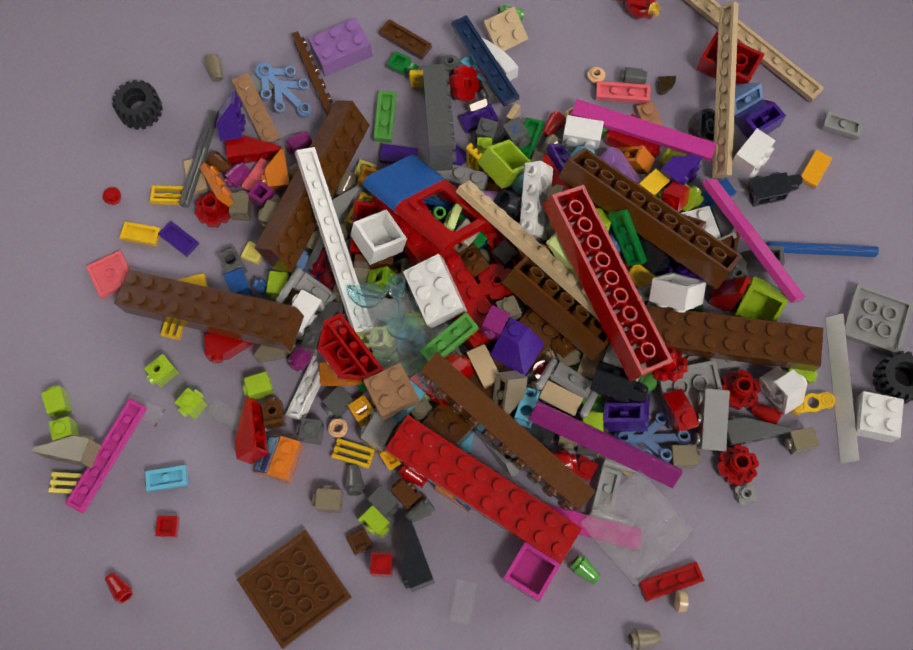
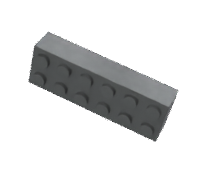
M444 64L423 65L430 165L435 171L453 170V162H456V151L452 150L456 149L455 138L451 137L454 135V124H450V122H453L452 110H449V108H452L451 97H447V95H450V84H446V82H449V73L445 71Z

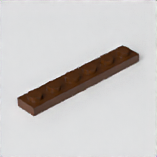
M298 31L292 33L294 44L327 117L332 108L331 103H333L329 93H325L326 85L323 78L319 79L318 77L320 72L317 65L312 63L314 59L311 51L306 50L308 46L305 38L301 37Z

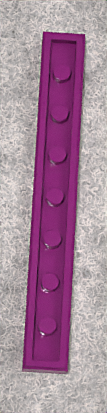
M539 401L529 415V421L672 489L683 474L682 469Z

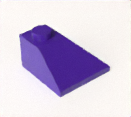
M510 318L490 356L513 371L516 370L525 376L545 343L527 326Z

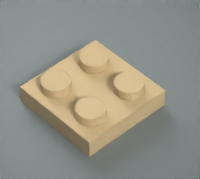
M515 7L482 22L491 43L503 51L529 39Z

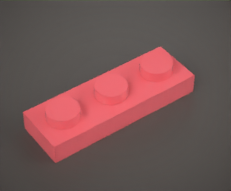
M597 81L596 100L640 104L649 103L651 85Z

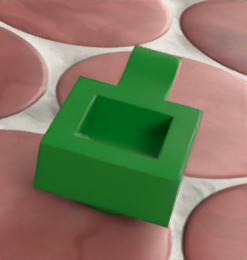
M395 51L387 64L388 69L402 75L405 71L410 74V70H418L419 68L417 64L411 63V57Z

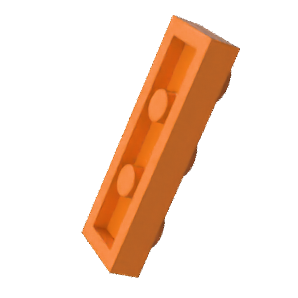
M204 162L200 169L216 198L230 207L234 203L231 197L232 192L225 186L226 182L219 176V170L212 165L210 167Z

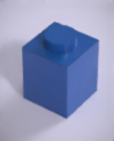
M242 268L224 274L230 292L246 296L253 294Z

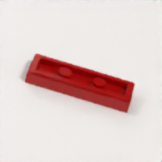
M697 561L639 581L638 583L645 601L648 602L677 590L679 591L704 582L705 580Z

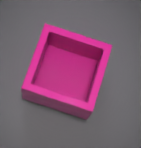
M525 542L504 576L503 581L539 603L561 564Z

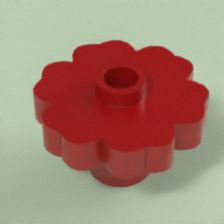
M459 65L454 69V74L449 77L447 84H450L452 95L457 101L470 102L475 99V92L479 91L480 81L477 78L478 72L473 66Z
M209 191L207 196H200L195 203L197 207L195 215L200 223H206L209 228H218L221 223H227L231 218L229 207L217 199L213 191Z
M491 264L489 269L484 270L478 275V285L491 302L503 300L504 297L508 298L513 294L503 284V281L512 270L509 268L504 269L502 264Z
M665 345L673 362L650 374H653L654 379L662 382L668 379L676 381L683 378V373L688 372V360L682 357V353L676 352L674 347Z
M739 370L737 373L729 372L721 380L723 384L722 390L730 391V408L741 410L743 407L750 408L758 401L757 394L761 391L759 381L752 379L750 372H745L744 370Z
M736 444L733 448L726 447V451H722L719 454L718 459L720 462L716 468L719 476L726 478L728 484L740 486L743 482L746 484L750 483L757 476L755 468L759 466V462L754 453H749L748 447Z

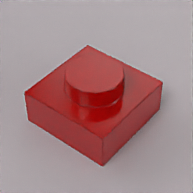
M581 455L577 465H575L574 473L583 481L589 483L599 465Z
M157 516L155 536L177 538L180 517Z

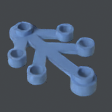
M265 62L257 65L255 73L261 79L262 88L260 98L263 101L270 100L272 96L269 90L270 81L274 85L275 104L273 110L277 114L283 113L285 105L282 102L283 94L297 107V115L301 118H307L311 113V106L306 102H301L289 89L305 91L309 86L308 80L283 81L275 77L286 76L287 78H293L296 73L293 66L281 69L272 68L270 64ZM262 69H266L268 72L264 73ZM287 70H291L293 74H289ZM300 83H305L306 87H302ZM263 93H268L269 97L263 96ZM280 105L282 110H278L276 106ZM301 107H306L307 111H303Z
M658 413L656 415L655 421L648 427V432L634 435L635 432L617 431L614 435L615 438L640 450L642 449L636 443H643L665 462L671 461L672 451L663 449L656 443L675 442L676 445H689L691 441V434L686 430L676 434H654L661 426L667 423L668 418L665 413ZM661 417V418H663L665 421H659L658 418ZM680 435L686 436L687 439H682ZM620 437H626L627 440H622ZM648 449L642 450V451H644V452L649 453V454L652 455V452H651L650 450H648ZM663 454H668L669 458H665Z

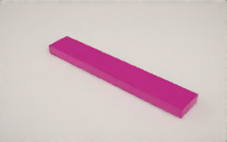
M129 398L103 440L92 468H86L65 505L83 514L86 512L146 413L147 407Z

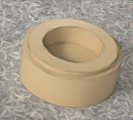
M677 590L675 593L674 605L676 612H686L688 609V594L686 591Z

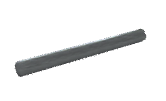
M211 110L209 112L179 201L181 207H190L201 174L200 166L205 162L216 129L218 111Z

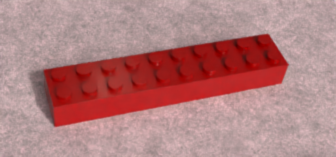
M581 185L551 195L542 206L629 381L632 382L672 363L673 360L585 186Z
M372 194V202L378 211L388 210L406 236L407 240L403 250L414 266L437 254L444 259L467 309L464 313H467L481 329L492 305L456 250L452 247L445 252L441 251ZM423 200L417 203L431 214ZM464 313L450 319V323H454ZM479 329L463 343L468 351L483 344L488 346L497 340L484 337L483 333L479 332Z
M409 415L406 416L384 450L385 453L522 542L530 544L562 564L582 530V527Z

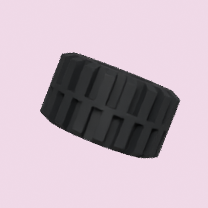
M133 80V82L127 81L124 86L121 84L119 86L120 89H116L114 92L115 96L112 97V106L122 123L127 125L128 128L134 127L135 130H139V128L143 130L146 129V126H153V122L157 123L158 117L162 115L163 106L154 87L143 80L139 82L137 80ZM145 101L140 107L131 109L135 103Z
M904 351L891 353L875 367L876 370L873 372V377L876 378L873 379V384L877 385L875 390L877 392L880 391L881 395L904 399V404L913 401V355L909 351L906 353ZM894 369L906 374L909 386H904L895 379Z

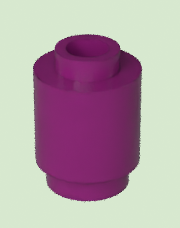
M306 131L303 133L299 132L286 140L285 148L290 155L293 154L295 156L296 150L310 148L313 142Z
M240 162L223 175L224 181L229 188L237 189L249 177L251 171L244 163Z
M302 342L296 346L288 359L289 367L297 372L299 370L304 371L313 357L312 354L300 348Z

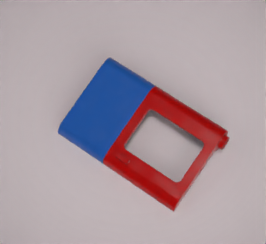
M414 154L370 174L362 184L443 252L480 231L486 234L488 232L491 233L495 229L486 218L456 192L457 187ZM438 193L453 206L455 204L462 207L461 212L473 222L453 232L417 203Z

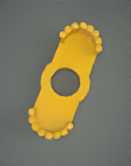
M829 392L810 393L804 397V402L790 413L799 416L801 413L806 412L816 413L821 409L828 408L830 410L835 405L836 400L834 395ZM809 398H815L818 401L817 408H811L808 405Z

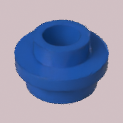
M256 277L252 286L258 293L263 295L266 293L268 283L263 278L258 279Z

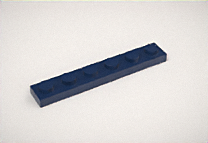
M465 15L451 22V27L502 106L505 107L519 100V94L468 16Z

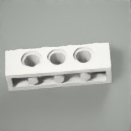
M543 161L525 163L520 216L521 227L532 235L537 242L547 241L548 238L546 232L548 216L542 205L546 202L548 187H552L553 168Z

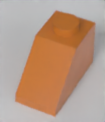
M644 146L617 148L621 150L637 174L649 173L655 158Z
M284 149L279 150L265 168L264 175H261V182L274 189V191L287 190L290 184Z
M319 362L321 386H352L362 384V380L338 379L326 362Z

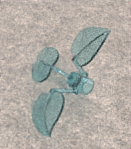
M391 276L389 285H385L383 293L382 289L373 283L347 285V291L351 300L363 308L376 307L379 299H384L389 291L391 297L398 299L399 318H392L388 321V333L394 338L401 340H413L418 336L420 331L418 320L413 316H402V296L407 301L411 300L413 304L418 305L409 284L406 285V280L403 276Z

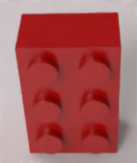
M717 31L701 56L696 69L715 79L717 77ZM738 41L735 85L750 83L765 55Z

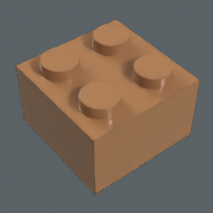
M401 363L364 380L365 388L382 421L419 404V397Z

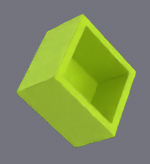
M509 139L487 147L478 164L503 189L513 185L516 179L524 173L525 163L531 161Z
M754 276L734 316L777 322L788 299L779 287Z

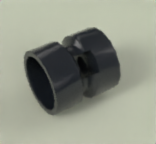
M502 190L496 195L493 202L503 209L514 221L520 222L522 199L507 190Z

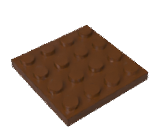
M306 530L236 579L282 649L286 648L352 598Z

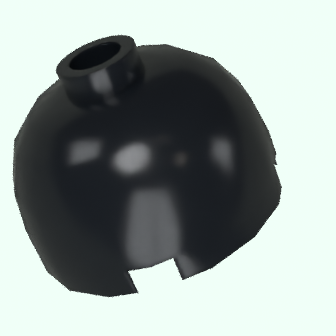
M706 108L694 113L688 121V134L714 142L715 111Z

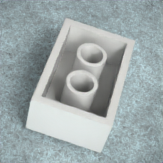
M439 254L403 271L424 320L431 328L467 311L447 265Z

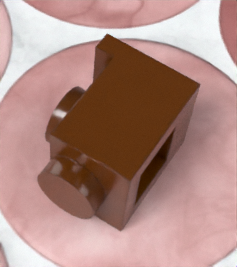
M474 242L458 253L474 277L490 267Z
M277 398L266 399V403L261 404L265 428L270 430L287 426L282 401L277 400ZM276 409L275 413L269 414L270 410Z
M400 478L392 485V494L407 511L420 498H423L420 492L415 493L417 489L410 481L406 483Z

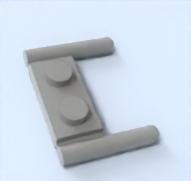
M296 267L275 302L282 304L293 288L299 293L301 290H304L321 299L324 307L329 302H337L332 291L298 267Z
M550 358L535 385L536 389L542 390L549 376H551L550 379L574 394L587 399L580 412V416L586 418L598 396L595 391L590 390L592 381L565 364L558 363L555 358Z
M604 457L589 516L632 527L633 520L611 514V512L613 511L622 471L642 477L645 475Z

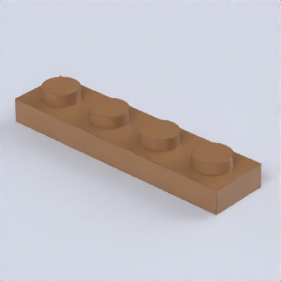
M246 73L233 79L232 83L239 97H241V101L261 141L273 143L280 140L281 138L249 74Z

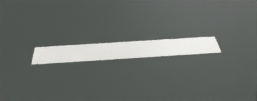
M842 313L826 317L825 319L833 395L836 400L835 415L840 463L859 461L844 315Z

